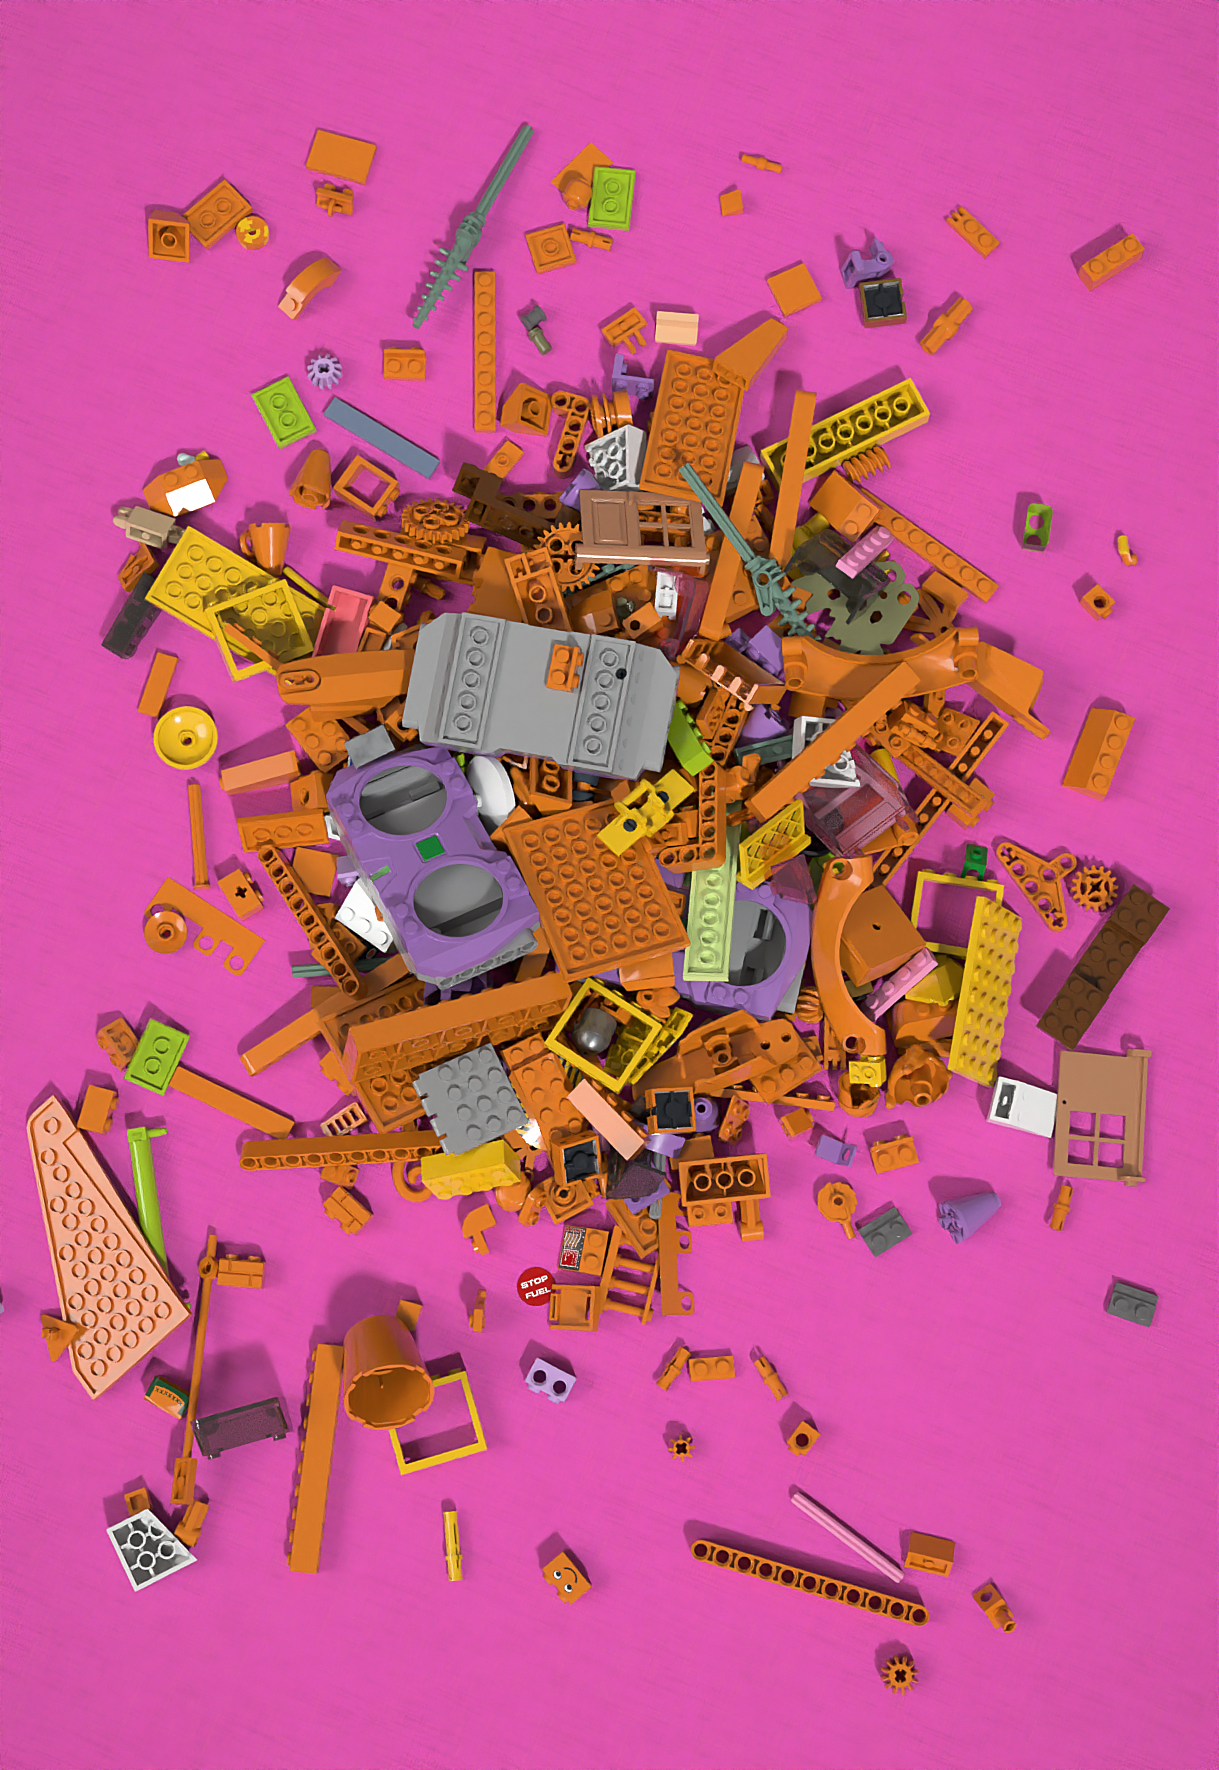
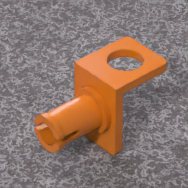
M991 1584L986 1585L973 1595V1599L984 1611L995 1629L1002 1627L1005 1633H1011L1015 1630L1016 1623L1012 1620L1013 1614ZM992 1593V1598L989 1601H981L984 1594Z

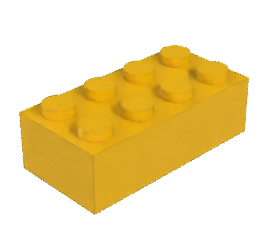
M504 1140L482 1144L456 1157L454 1153L447 1156L445 1153L422 1157V1183L439 1199L443 1200L450 1199L456 1195H469L479 1190L488 1191L493 1187L511 1186L513 1183L521 1182L520 1157Z

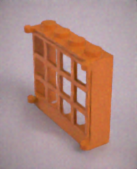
M690 639L682 655H678V663H689L745 702V710L752 711L754 706L751 704H771L773 710L781 708L778 703L787 690L785 683L723 640Z

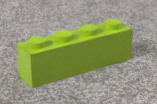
M676 699L667 740L681 765L694 776L714 761L710 755L712 750L705 741H702V738H704L702 732L698 727H694V724H696L694 718L690 713H686L688 710L686 704L681 699Z

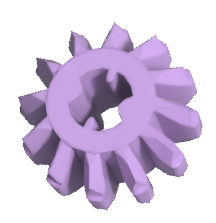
M327 353L325 358H322L319 354L318 360L311 359L312 365L307 367L308 372H310L307 376L309 380H312L314 387L319 385L320 389L323 390L325 385H327L331 390L332 383L335 385L339 384L338 378H342L343 375L340 372L342 366L337 364L338 360L336 357L330 359V355Z

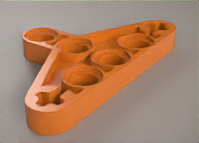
M1004 842L1000 844L995 852L997 860L1048 929L1054 933L1063 931L1068 922L1060 879L1068 875L1076 867L1075 856L1070 853H1063L1047 863L1011 843ZM1002 848H1004L1005 850L1010 849L1011 852L1009 853V856L1012 860L1015 856H1017L1019 860L1013 861L1011 865L1008 866L1007 863H1009L1010 860L1007 856H1001ZM1069 858L1072 862L1071 868H1063L1060 864L1061 859ZM1014 865H1022L1024 867V874L1021 876L1015 875L1013 873ZM1045 870L1053 871L1055 874L1054 880H1045L1043 872ZM1034 882L1037 885V891L1029 893L1025 888L1026 883ZM1042 899L1048 900L1050 903L1049 910H1041L1038 906L1039 901ZM1054 908L1057 912L1053 913V916L1055 917V919L1060 918L1062 920V922L1060 923L1061 927H1059L1058 925L1054 927L1052 925L1054 919L1051 915L1049 916V918H1046L1045 916L1049 914Z

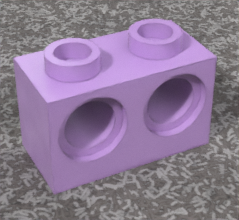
M536 1358L524 1382L528 1383V1389L538 1394L541 1390L548 1394L547 1399L559 1404L560 1401L565 1403L577 1378ZM538 1370L546 1373V1380L540 1384L534 1380V1374ZM557 1381H563L566 1384V1390L562 1394H557L553 1389L554 1383Z

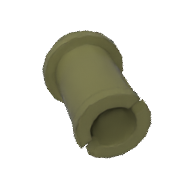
M536 327L528 333L530 336L529 340L534 342L541 355H545L552 350V346L544 337V331Z

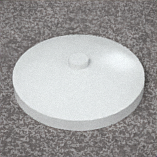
M482 755L474 757L470 761L465 778L472 788L473 796L477 801L479 820L490 837L515 810V798L510 779L502 764L493 756Z

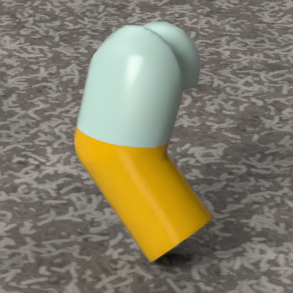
M204 450L197 456L181 453L177 457L180 466L197 460L210 459Z

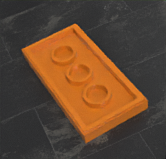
M323 808L237 818V827L244 853L257 852L264 845L283 849L329 843Z

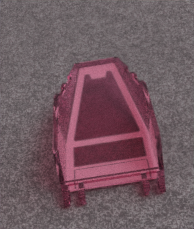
M795 719L788 723L790 730L781 737L793 735ZM858 744L850 750L852 760H854L857 780L859 779L861 787L827 788L810 786L802 794L798 792L794 796L795 800L800 799L803 801L804 824L840 858H850L853 854L857 856L865 855L860 849L895 822L904 831L909 830L908 824L902 819L906 814L914 823L917 824L920 821L915 811L909 805L899 782ZM792 757L772 762L775 773L779 772L789 763Z

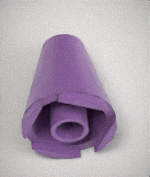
M756 704L746 718L734 749L777 739L790 730V726L785 718L781 720L778 715L779 711L773 710L771 704Z
M702 1095L694 1097L696 1131L691 1132V1134H710L721 1122V1106L714 1096ZM697 1108H703L705 1112L699 1113Z

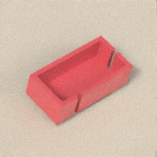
M333 585L327 604L336 607V610L333 611L326 608L314 646L315 651H313L311 658L357 652L365 629L370 622L368 618L369 610L376 603L377 599Z

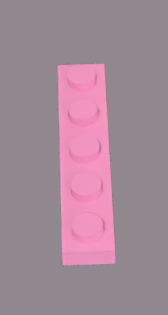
M877 525L839 559L836 567L851 578H854L886 549L895 537L887 528Z
M924 947L858 1006L859 1010L870 1021L874 1022L938 965L932 951Z

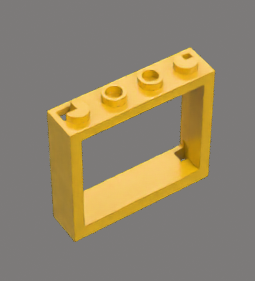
M275 578L267 582L268 586L260 588L257 585L247 589L248 593L240 596L239 593H235L227 597L228 601L220 603L217 600L207 604L208 608L205 609L204 614L233 683L270 670L273 667L262 661L237 670L215 616L217 612L281 589L304 646L280 654L278 661L285 664L312 654L315 651L286 579L280 581L279 578Z
M922 869V872L918 871L916 875L910 922L915 928L917 927L923 881L996 892L994 902L1000 906L1002 905L1004 885L999 884L997 880L988 879L986 882L978 881V878L973 876H965L964 879L956 877L954 873L939 875L935 874L934 870ZM926 942L925 947L930 949L933 955L945 954L953 959L966 960L968 948Z
M588 977L544 1042V1046L619 1094L661 1031V1020L653 1014L647 1016L641 1012L642 1008L632 1001L629 1004L624 1001V996L613 989L610 992L604 988L605 983L595 977L592 980ZM590 988L652 1028L618 1081L556 1041V1038Z
M461 1368L448 1371L449 1376L440 1378L438 1374L431 1376L434 1387L461 1379L479 1443L406 1464L396 1428L389 1429L401 1475L489 1449L467 1371L462 1372Z

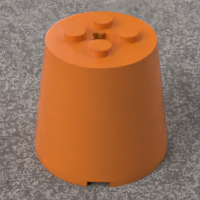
M387 1315L372 1316L357 1322L349 1329L344 1338L343 1401L347 1415L352 1421L356 1420L362 1423L363 1427L374 1430L395 1429L415 1421V1416L423 1410L426 1412L434 1398V1385L407 1325L400 1319Z

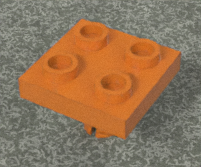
M554 1175L535 1186H539L547 1192L545 1207L555 1226L594 1205L582 1180H579L578 1184L563 1188L555 1182Z

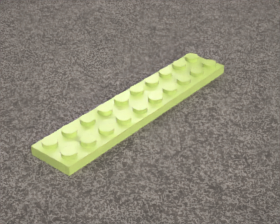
M743 800L726 803V816L742 810ZM726 823V860L722 866L692 871L687 935L691 945L685 948L684 981L729 980L741 824L729 827Z

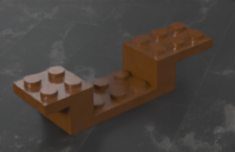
M463 462L452 491L471 499L463 519L534 550H537L534 545L541 544L538 537H546L543 531L552 532L551 525L559 529V523H562L564 528H566L568 522H570L573 529L579 524L580 531H582L581 512L576 511L572 507L562 505L554 523L548 522L546 519L532 515L526 510L518 509L505 501L496 499L495 497L503 478L498 477L494 473L484 471L473 464ZM559 540L554 541L552 547L563 546Z
M1133 884L1056 993V997L1035 1027L1070 1051H1073L1109 999V995L1140 949L1148 942L1170 908Z

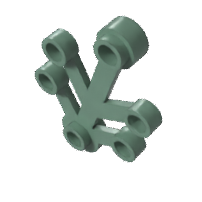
M607 564L601 568L602 572L596 578H588L590 585L585 582L582 583L583 589L613 576V573L619 570L623 573L637 565L620 564V566L615 568L614 564ZM575 586V591L572 592L570 587H567L566 593H563V596L566 598L579 592L581 589Z

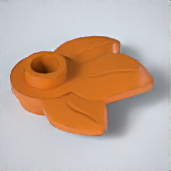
M671 987L646 989L638 992L636 1001L642 1009L650 1010L654 1016L667 1018L670 1017L668 1006L676 1003L680 998V994ZM644 996L650 997L651 1000H646Z

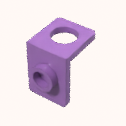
M821 1135L814 1154L834 1164L851 1167L857 1146L845 1144ZM850 1150L848 1159L844 1160L846 1152Z

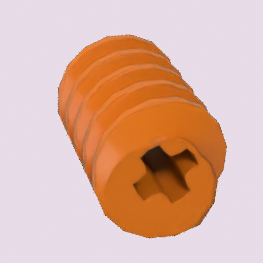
M874 446L873 452L866 450L865 455L863 453L858 455V459L852 457L850 462H843L845 474L852 484L853 480L860 484L861 476L868 480L869 472L876 476L875 469H878L881 473L884 472L883 465L888 469L891 468L889 457L882 446Z

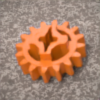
M1092 865L1090 870L1085 866L1082 869L1083 874L1077 872L1075 876L1078 879H1072L1071 881L1075 885V887L1070 889V892H1075L1072 900L1078 899L1079 903L1077 906L1085 905L1086 912L1089 908H1092L1093 912L1096 913L1098 907L1104 911L1106 909L1105 904L1109 906L1113 904L1110 898L1115 899L1117 897V894L1113 892L1118 889L1117 885H1113L1116 877H1109L1110 870L1104 873L1103 866L1096 870L1095 865ZM1090 875H1096L1099 878H1091ZM1105 882L1108 886V894L1104 887ZM1100 883L1097 890L1094 891V893L1092 892L1090 895H1088V893L1091 891L1090 889L1094 885ZM1080 884L1084 888V895L1081 894ZM1089 899H1097L1100 902H1090Z

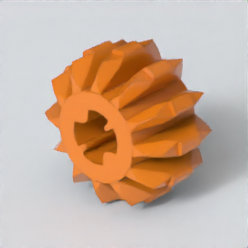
M804 986L799 991L796 1012L798 1019L806 1023H818L823 1017L824 1010L816 986Z
M894 1655L895 1663L892 1664L889 1659L885 1660L890 1667H881V1671L887 1673V1675H882L880 1679L881 1681L889 1680L884 1687L889 1689L893 1685V1694H896L898 1688H900L901 1694L905 1695L906 1686L910 1691L914 1690L913 1686L909 1684L911 1681L918 1683L919 1680L912 1677V1675L918 1674L919 1670L911 1669L915 1664L913 1660L906 1664L907 1656L903 1655L901 1662H899L898 1656ZM903 1669L904 1678L902 1680L899 1678L895 1680V1671L899 1670L901 1672Z

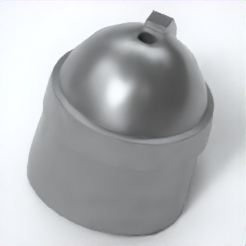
M596 1008L584 1009L579 1024L575 1020L572 1031L574 1045L582 1057L598 1055L608 1048L617 1026L616 1020L603 1010Z

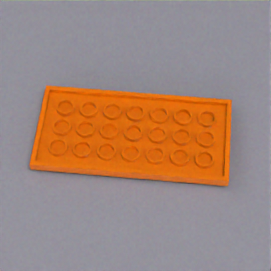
M667 349L639 484L640 490L701 502L679 471L682 466L689 462L719 505L723 506L745 390L712 371L714 359Z

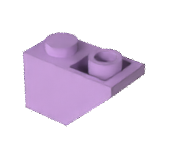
M348 855L336 857L338 880L343 886L352 888L360 878L359 873L355 870Z

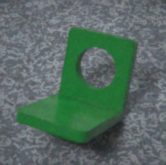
M967 844L961 878L965 879V876H968L967 871L975 869L979 872L977 876L978 881L983 880L987 864V847Z

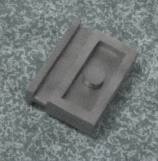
M896 1207L858 1230L875 1258L912 1234Z
M1115 1282L1106 1313L1150 1328L1159 1296Z

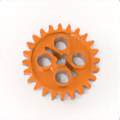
M430 498L427 501L420 499L419 503L413 501L412 505L407 504V508H403L401 515L402 527H404L405 532H409V536L416 535L417 540L424 538V542L432 540L434 544L436 540L442 544L444 540L451 543L452 538L459 540V536L464 537L470 528V521L463 519L466 509H462L461 505L455 506V502L447 503V499L443 502L439 498H436L435 501H432Z
M568 522L566 528H564L562 523H559V529L551 525L552 532L549 533L544 530L543 532L546 537H538L541 544L534 545L536 549L547 546L550 554L566 556V552H568L570 556L575 557L573 546L577 542H582L580 525L577 524L574 529L570 522ZM559 540L563 546L561 550L555 552L552 550V544L554 541ZM552 558L553 562H559L561 565L559 572L556 574L563 593H566L567 587H570L572 592L575 591V586L582 590L583 582L590 585L588 578H596L593 570H600L596 563H583L581 573L574 575L571 572V568L575 564L574 559H568L567 563H565V560L562 558Z

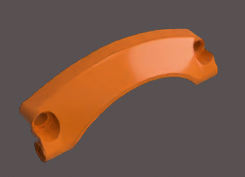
M977 626L949 628L935 639L921 646L883 655H860L842 652L825 646L807 635L781 637L785 687L790 691L815 696L858 700L892 668L903 661L908 664L921 680L916 685L918 689L908 697L955 687L974 681L979 676L977 664L979 634Z
M854 856L852 859L848 857H832L826 863L812 917L811 961L817 992L827 1020L845 1051L858 1053L859 1055H884L887 1053L885 1030L870 1021L855 1005L845 986L839 960L840 939L847 915L860 894L874 880L872 856ZM836 862H841L843 865L839 873H834L832 870ZM855 1037V1044L850 1047L846 1046L847 1038Z

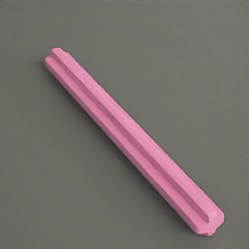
M799 1492L795 1493L791 1499L793 1504L895 1582L899 1583L902 1580L904 1572Z

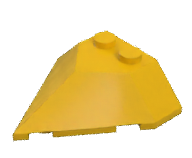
M945 954L935 955L934 957L938 965L904 995L906 999L925 1003L934 1002L940 1006H946L949 1000H955L960 996L965 967Z

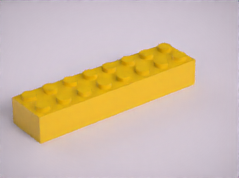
M909 378L812 425L803 483L843 464L844 461L851 460L852 457H857L860 453L864 454L866 450H872L874 446H880L927 423L930 412L912 379ZM788 438L761 450L760 460L763 466H765V470L778 494L780 492Z

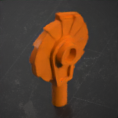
M829 1182L818 1192V1210L829 1222H839L840 1225L842 1224L849 1240L856 1237L850 1222V1216L854 1214L856 1205H858L856 1193L849 1188V1185L841 1184V1182L831 1185V1182Z

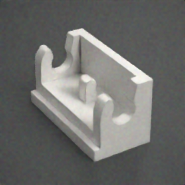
M658 570L655 610L660 618L662 616H669V620L676 621L679 572Z

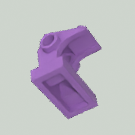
M874 238L872 245L869 247L872 260L861 259L859 250L849 254L840 270L846 289L854 288L856 283L879 279L891 269L895 261L891 253L883 247L884 243L882 241L879 242L877 238Z

